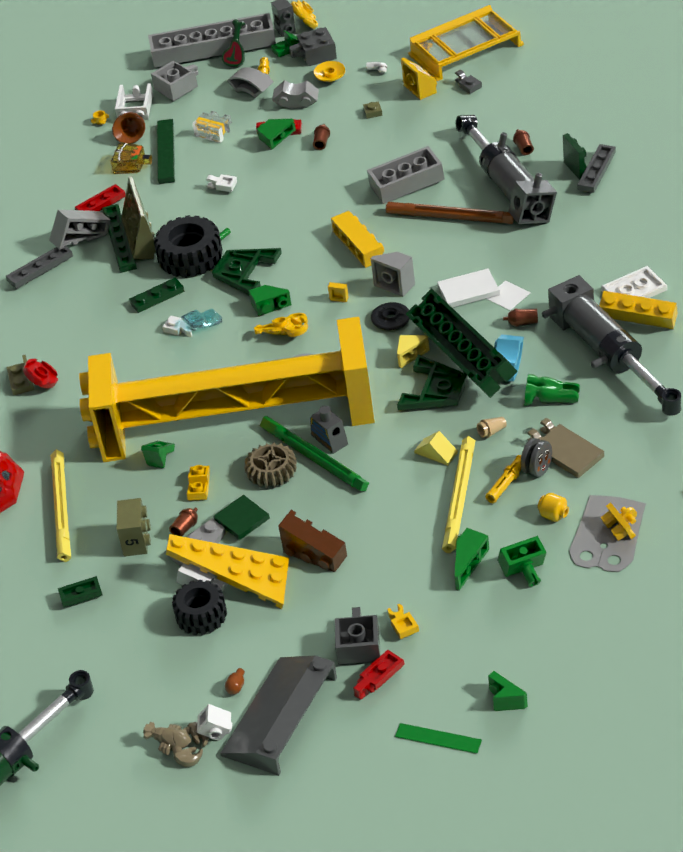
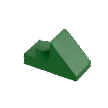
M283 30L285 40L271 45L272 52L278 58L290 54L289 47L297 44V37Z
M155 441L141 446L146 464L158 468H165L167 453L173 452L175 449L174 443Z
M495 671L488 675L489 690L495 695L493 697L494 711L519 710L528 707L527 693Z

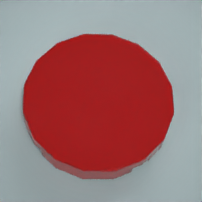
M29 359L23 366L25 376L35 385L42 388H53L58 381L56 370L47 362L42 361L40 363L37 362L38 359Z

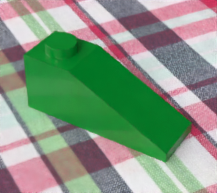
M466 528L457 537L454 574L456 590L460 591L489 551L488 535Z

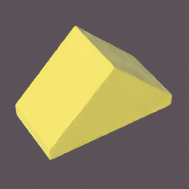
M400 335L397 350L400 368L414 361L418 354L422 356L430 351L428 336Z
M438 431L424 438L414 450V453L448 466L458 454V451Z

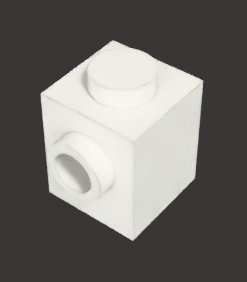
M208 704L198 714L197 733L220 741L226 734L230 733L232 729L231 712Z

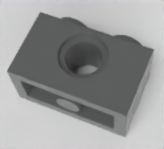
M288 0L271 2L274 27L283 37V30L291 34L296 32L293 8Z

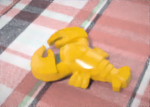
M298 0L297 2L292 1L290 3L293 13L303 20L308 27L312 29L318 27V23L315 20L316 16L313 14L314 10L304 0L300 2Z
M294 313L287 317L275 318L272 320V323L263 326L260 324L256 325L254 331L255 334L265 332L296 337L307 331L308 319L304 313Z

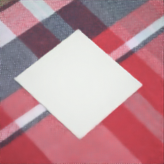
M505 280L498 286L500 295L486 299L508 310H512L531 292Z

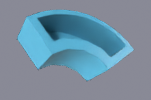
M501 335L498 340H495L494 348L518 371L524 337ZM517 373L509 381H514Z

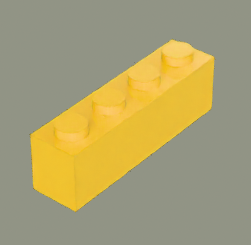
M346 211L331 218L332 230L365 268L371 266L370 258L372 256L383 254L384 247L382 243H379L375 236L368 232L366 226L359 222L356 215L354 216L350 211Z
M603 291L599 305L613 319L674 329L678 315L675 302Z

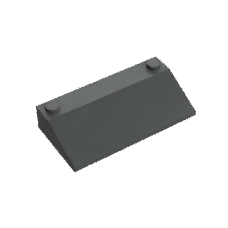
M318 656L280 657L221 751V756L279 776L281 773L279 756L325 679L328 678L334 681L337 679L334 661Z

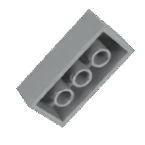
M429 146L367 170L370 187L383 204L445 180L442 163Z

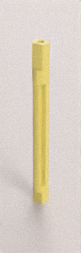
M470 436L462 440L442 545V550L446 553H451L456 549V540L460 530L476 441Z
M56 449L50 455L57 559L67 562L71 559L64 453Z

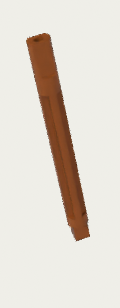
M388 202L386 204V213L506 224H513L514 218L510 213L504 211Z

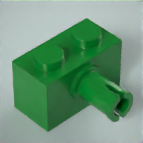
M535 536L500 548L497 561L506 577L522 572L528 586L533 587L532 583L536 586L541 582L534 567L543 565L547 552L539 537Z

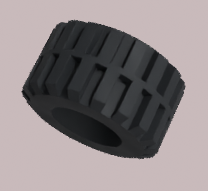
M194 580L190 581V584L182 585V589H177L176 595H173L172 606L179 628L181 630L184 629L188 634L192 632V635H197L198 633L205 635L206 632L211 633L215 628L221 627L220 623H224L227 616L222 589L216 583L211 584L209 580L205 582L203 580H198L197 582H194Z

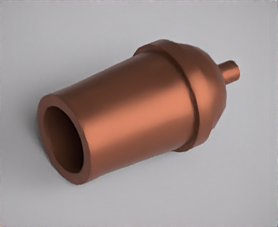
M325 124L317 126L314 130L313 147L317 150L325 149L327 140L330 137V130Z
M517 129L513 136L514 143L523 155L531 154L534 147L528 132Z
M515 308L508 313V317H503V321L508 320L510 325L516 327L538 323L537 308Z
M196 507L194 509H183L169 527L171 534L183 536L192 526H195L198 520L196 513L198 509Z

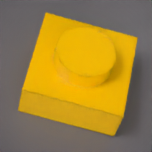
M330 282L328 285L329 299L331 301L347 302L349 298L347 284Z

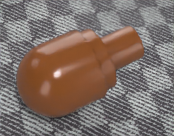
M238 668L236 672L229 675L225 682L227 693L235 695L241 691L244 685L243 675L245 673L242 668Z

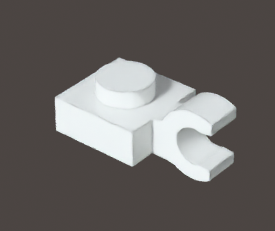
M222 174L220 177L208 175L206 179L209 182L207 188L214 189L216 187V190L232 192L237 184V177Z

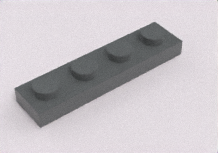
M599 144L577 184L578 190L595 192L616 153L615 146Z
M66 246L60 250L55 247L6 275V279L17 289L73 257V253Z

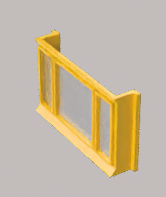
M488 5L410 37L411 51L408 52V55L434 77L436 81H440L443 79V66L508 39L518 47L523 46L524 42L521 41L520 31L514 29L492 10L491 5Z

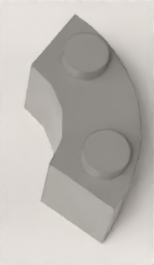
M250 67L239 69L227 80L236 92L244 91L251 94L254 98L259 96L273 83L268 74Z
M284 80L274 89L272 101L287 108L308 107L317 102L319 89L307 80L298 84L289 83Z

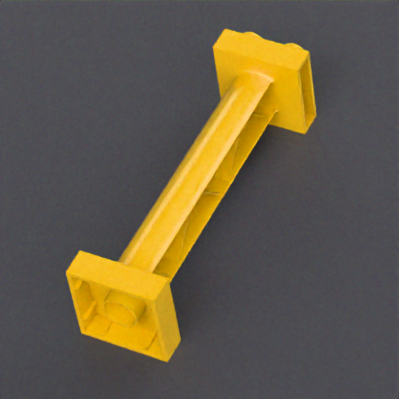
M352 317L337 320L341 347L339 351L118 383L111 353L88 356V372L79 373L82 395H89L88 398L80 399V412L83 422H93L92 426H87L90 449L100 448L103 463L126 459L125 428L341 396L348 397L352 426L375 423L360 318Z

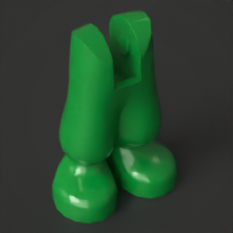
M528 374L524 405H531L535 397H538L541 402L577 403L580 385L558 381L545 376L537 377L534 374Z

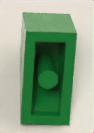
M292 118L268 119L257 128L259 139L270 149H273L292 134L296 128Z

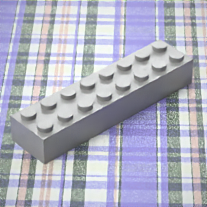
M270 13L237 19L239 22L243 21L245 23L240 29L239 42L243 46L244 51L271 47V45L276 44ZM234 19L148 35L154 67H163L172 61L181 63L222 56L233 40L234 25L232 21Z

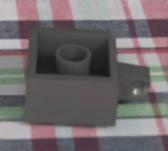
M326 27L296 35L297 44L289 47V53L292 58L303 57L309 66L337 59L335 42Z
M352 607V617L335 618V648L338 665L373 662L380 657L377 615L361 616L360 607Z

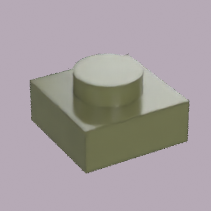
M379 101L363 104L367 119L383 116Z

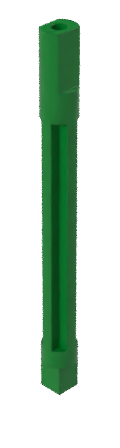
M268 416L262 418L259 425L261 428L359 491L367 490L369 482L272 418Z

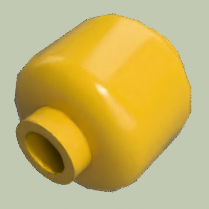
M548 493L543 495L538 502L537 508L539 513L546 519L558 522L568 515L569 507L567 506V500L562 496Z

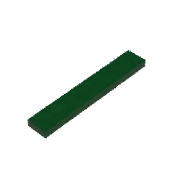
M173 119L157 121L159 184L175 182Z
M119 204L103 207V214L110 219L108 231L120 273L137 269L121 220L122 215Z

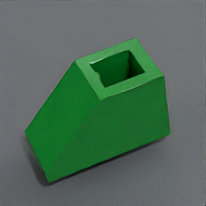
M263 285L249 290L251 304L258 316L292 305L288 289Z

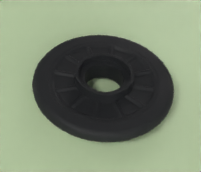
M397 302L384 303L373 310L371 321L376 327L383 330L399 329L410 320L406 315L409 309Z

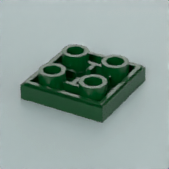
M567 133L563 135L564 163L580 180L587 168L585 163L586 150L584 147H580L577 140Z
M244 494L214 515V520L239 540L270 519L269 513Z

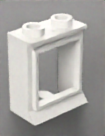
M151 83L147 84L146 94H141L139 86L134 85L133 94L125 95L124 87L120 85L115 106L117 118L124 113L132 112L140 115L144 120H149L152 97H154ZM144 101V105L125 107V102Z

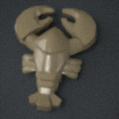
M154 722L145 725L143 737L145 739L153 737L161 743L158 748L159 751L166 755L170 754V750L173 751L176 762L184 767H192L198 764L202 757L203 749L201 748L196 754L192 753L196 751L197 747L184 749L191 743L190 734L197 745L200 743L199 738L203 740L202 747L208 744L209 737L197 733V722L189 723L183 729H181L180 725L170 724L168 728H155Z

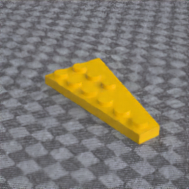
M169 534L166 555L187 565L193 564L201 568L200 571L206 574L210 572L218 576L217 579L244 592H253L259 595V599L266 601V599L276 603V607L282 609L289 557Z

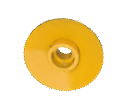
M337 61L320 63L314 69V76L324 82L338 80L345 74V66Z

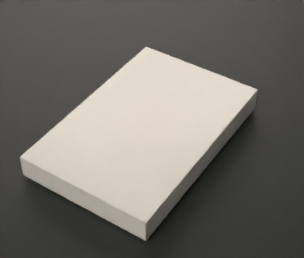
M646 266L602 285L601 291L651 298L667 291V285Z
M489 269L437 282L443 299L451 307L500 295V290Z

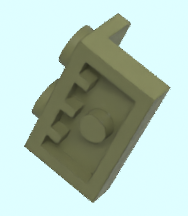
M26 354L22 355L24 363L6 367L13 396L35 390L33 382L23 372V366L27 362Z

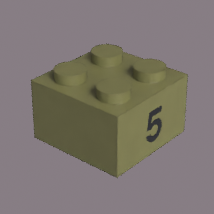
M141 498L117 501V533L124 557L148 554V546L151 545V538L148 531H151L150 519H146L148 516L146 505L143 506Z

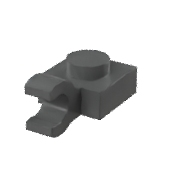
M462 70L455 72L458 76L455 81L467 93L471 94L482 87V82L472 75L467 77Z

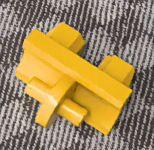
M611 502L606 505L609 511L600 518L607 528H610L616 522L618 523L617 526L611 529L614 537L618 541L627 535L630 539L634 538L636 535L628 523L634 524L636 522L637 511L633 507H622L620 510L622 513L620 514Z

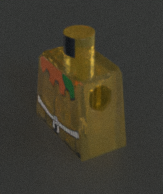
M119 142L111 159L113 174L139 173L143 164H152V155H145L142 145Z

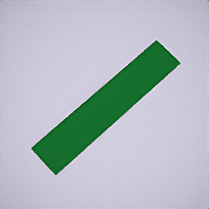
M403 723L399 724L395 735L398 738L472 753H478L482 739Z

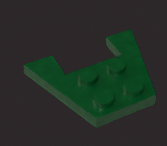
M281 248L226 250L212 271L213 277L250 295L249 290L261 286L260 281L248 279L259 261L275 264L282 254Z
M418 354L413 365V372L429 375L421 395L401 394L397 404L398 410L458 405L468 380L467 375L464 372Z

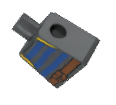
M329 406L320 407L319 411L310 417L311 436L334 454L348 445L343 422L331 412Z

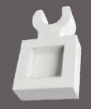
M170 316L162 326L163 332L177 336L184 333L186 336L192 337L191 330H197L195 323H187L186 319Z

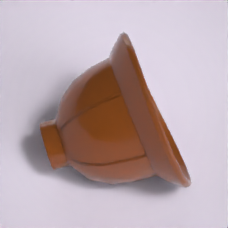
M132 112L120 115L112 127L115 139L124 144L138 141L145 132L144 119Z

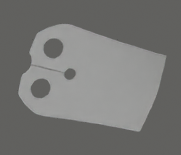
M590 495L569 550L574 563L586 568L598 566L604 571L619 572L631 564L634 559L646 503L620 497ZM611 502L620 514L622 513L620 511L622 507H633L637 511L636 522L634 524L628 523L636 535L634 538L630 539L627 535L618 541L614 537L611 529L617 526L618 523L616 522L610 528H607L600 518L609 511L606 505ZM606 543L608 547L601 548L600 545ZM583 551H590L593 554V558L585 561L580 558V554ZM616 555L620 557L621 562L617 565H611L608 563V558Z

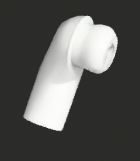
M366 63L367 71L378 70L380 74L387 72L386 63Z

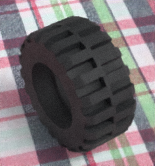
M190 215L183 218L177 217L176 220H170L166 225L161 226L154 238L159 266L168 274L172 273L176 277L187 278V276L195 277L198 274H205L207 270H212L222 257L223 249L219 229L211 220L209 221L205 217L200 218V216L196 215L194 217Z

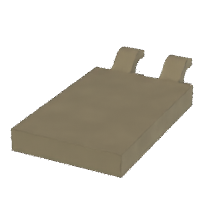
M544 418L540 422V424L544 425L541 428V432L547 435L542 437L534 428L527 432L531 436L528 441L531 438H537L550 442L552 446L551 462L577 478H580L604 457L602 449L561 424L555 427L548 418Z

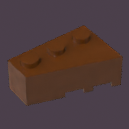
M291 509L278 525L283 553L301 559L306 563L317 565L322 569L336 572L347 557L345 542L324 529L321 532L311 526L313 522L308 519L306 521L301 520L295 516L296 512Z

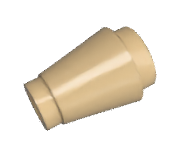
M504 417L483 419L477 424V432L480 437L489 438L507 426Z

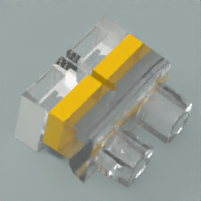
M211 111L209 114L203 112L192 123L194 134L196 137L221 143L224 140L223 135L226 132H230L229 126L232 121L231 116L226 114L223 117H219L217 112Z

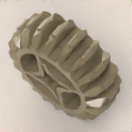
M266 442L264 446L259 445L258 449L252 448V452L248 453L247 458H245L244 468L248 479L253 484H258L259 487L265 485L266 488L269 486L275 488L277 484L283 485L284 481L289 482V479L294 477L297 461L293 451L288 446H283L282 443L276 445L275 442L268 445Z

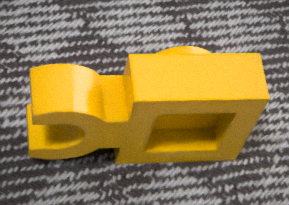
M397 604V612H393L390 608L387 609L388 616L391 619V626L400 639L419 632L418 624L410 612L404 614L401 604Z

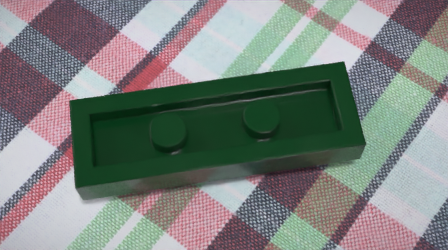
M175 277L129 298V301L137 313H140L185 292L184 286Z

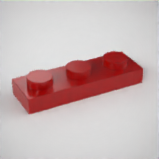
M114 184L75 206V210L101 211L103 207L110 206L124 198L125 191Z

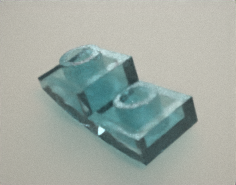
M212 308L202 313L196 309L181 316V319L191 328H207L222 323V317Z

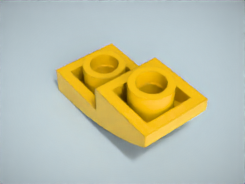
M196 465L190 467L187 490L188 500H207L210 476L209 466Z

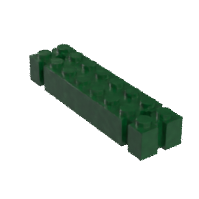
M432 288L421 298L423 301L419 305L415 304L406 313L410 320L489 398L501 388L499 385L504 380L508 382L518 372L500 352Z

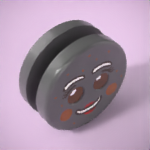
M531 438L526 443L521 455V469L524 473L541 477L546 473L552 459V446L550 442Z

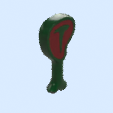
M234 19L232 21L234 25L233 40L230 47L223 52L222 61L227 66L240 67L244 63L245 52L239 42L240 29L245 23Z

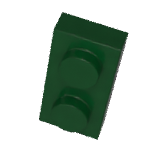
M97 576L58 588L63 608L103 596Z

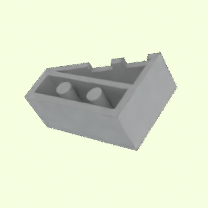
M57 210L49 241L60 250L69 244L76 245L79 241H89L105 236L110 219L101 211Z

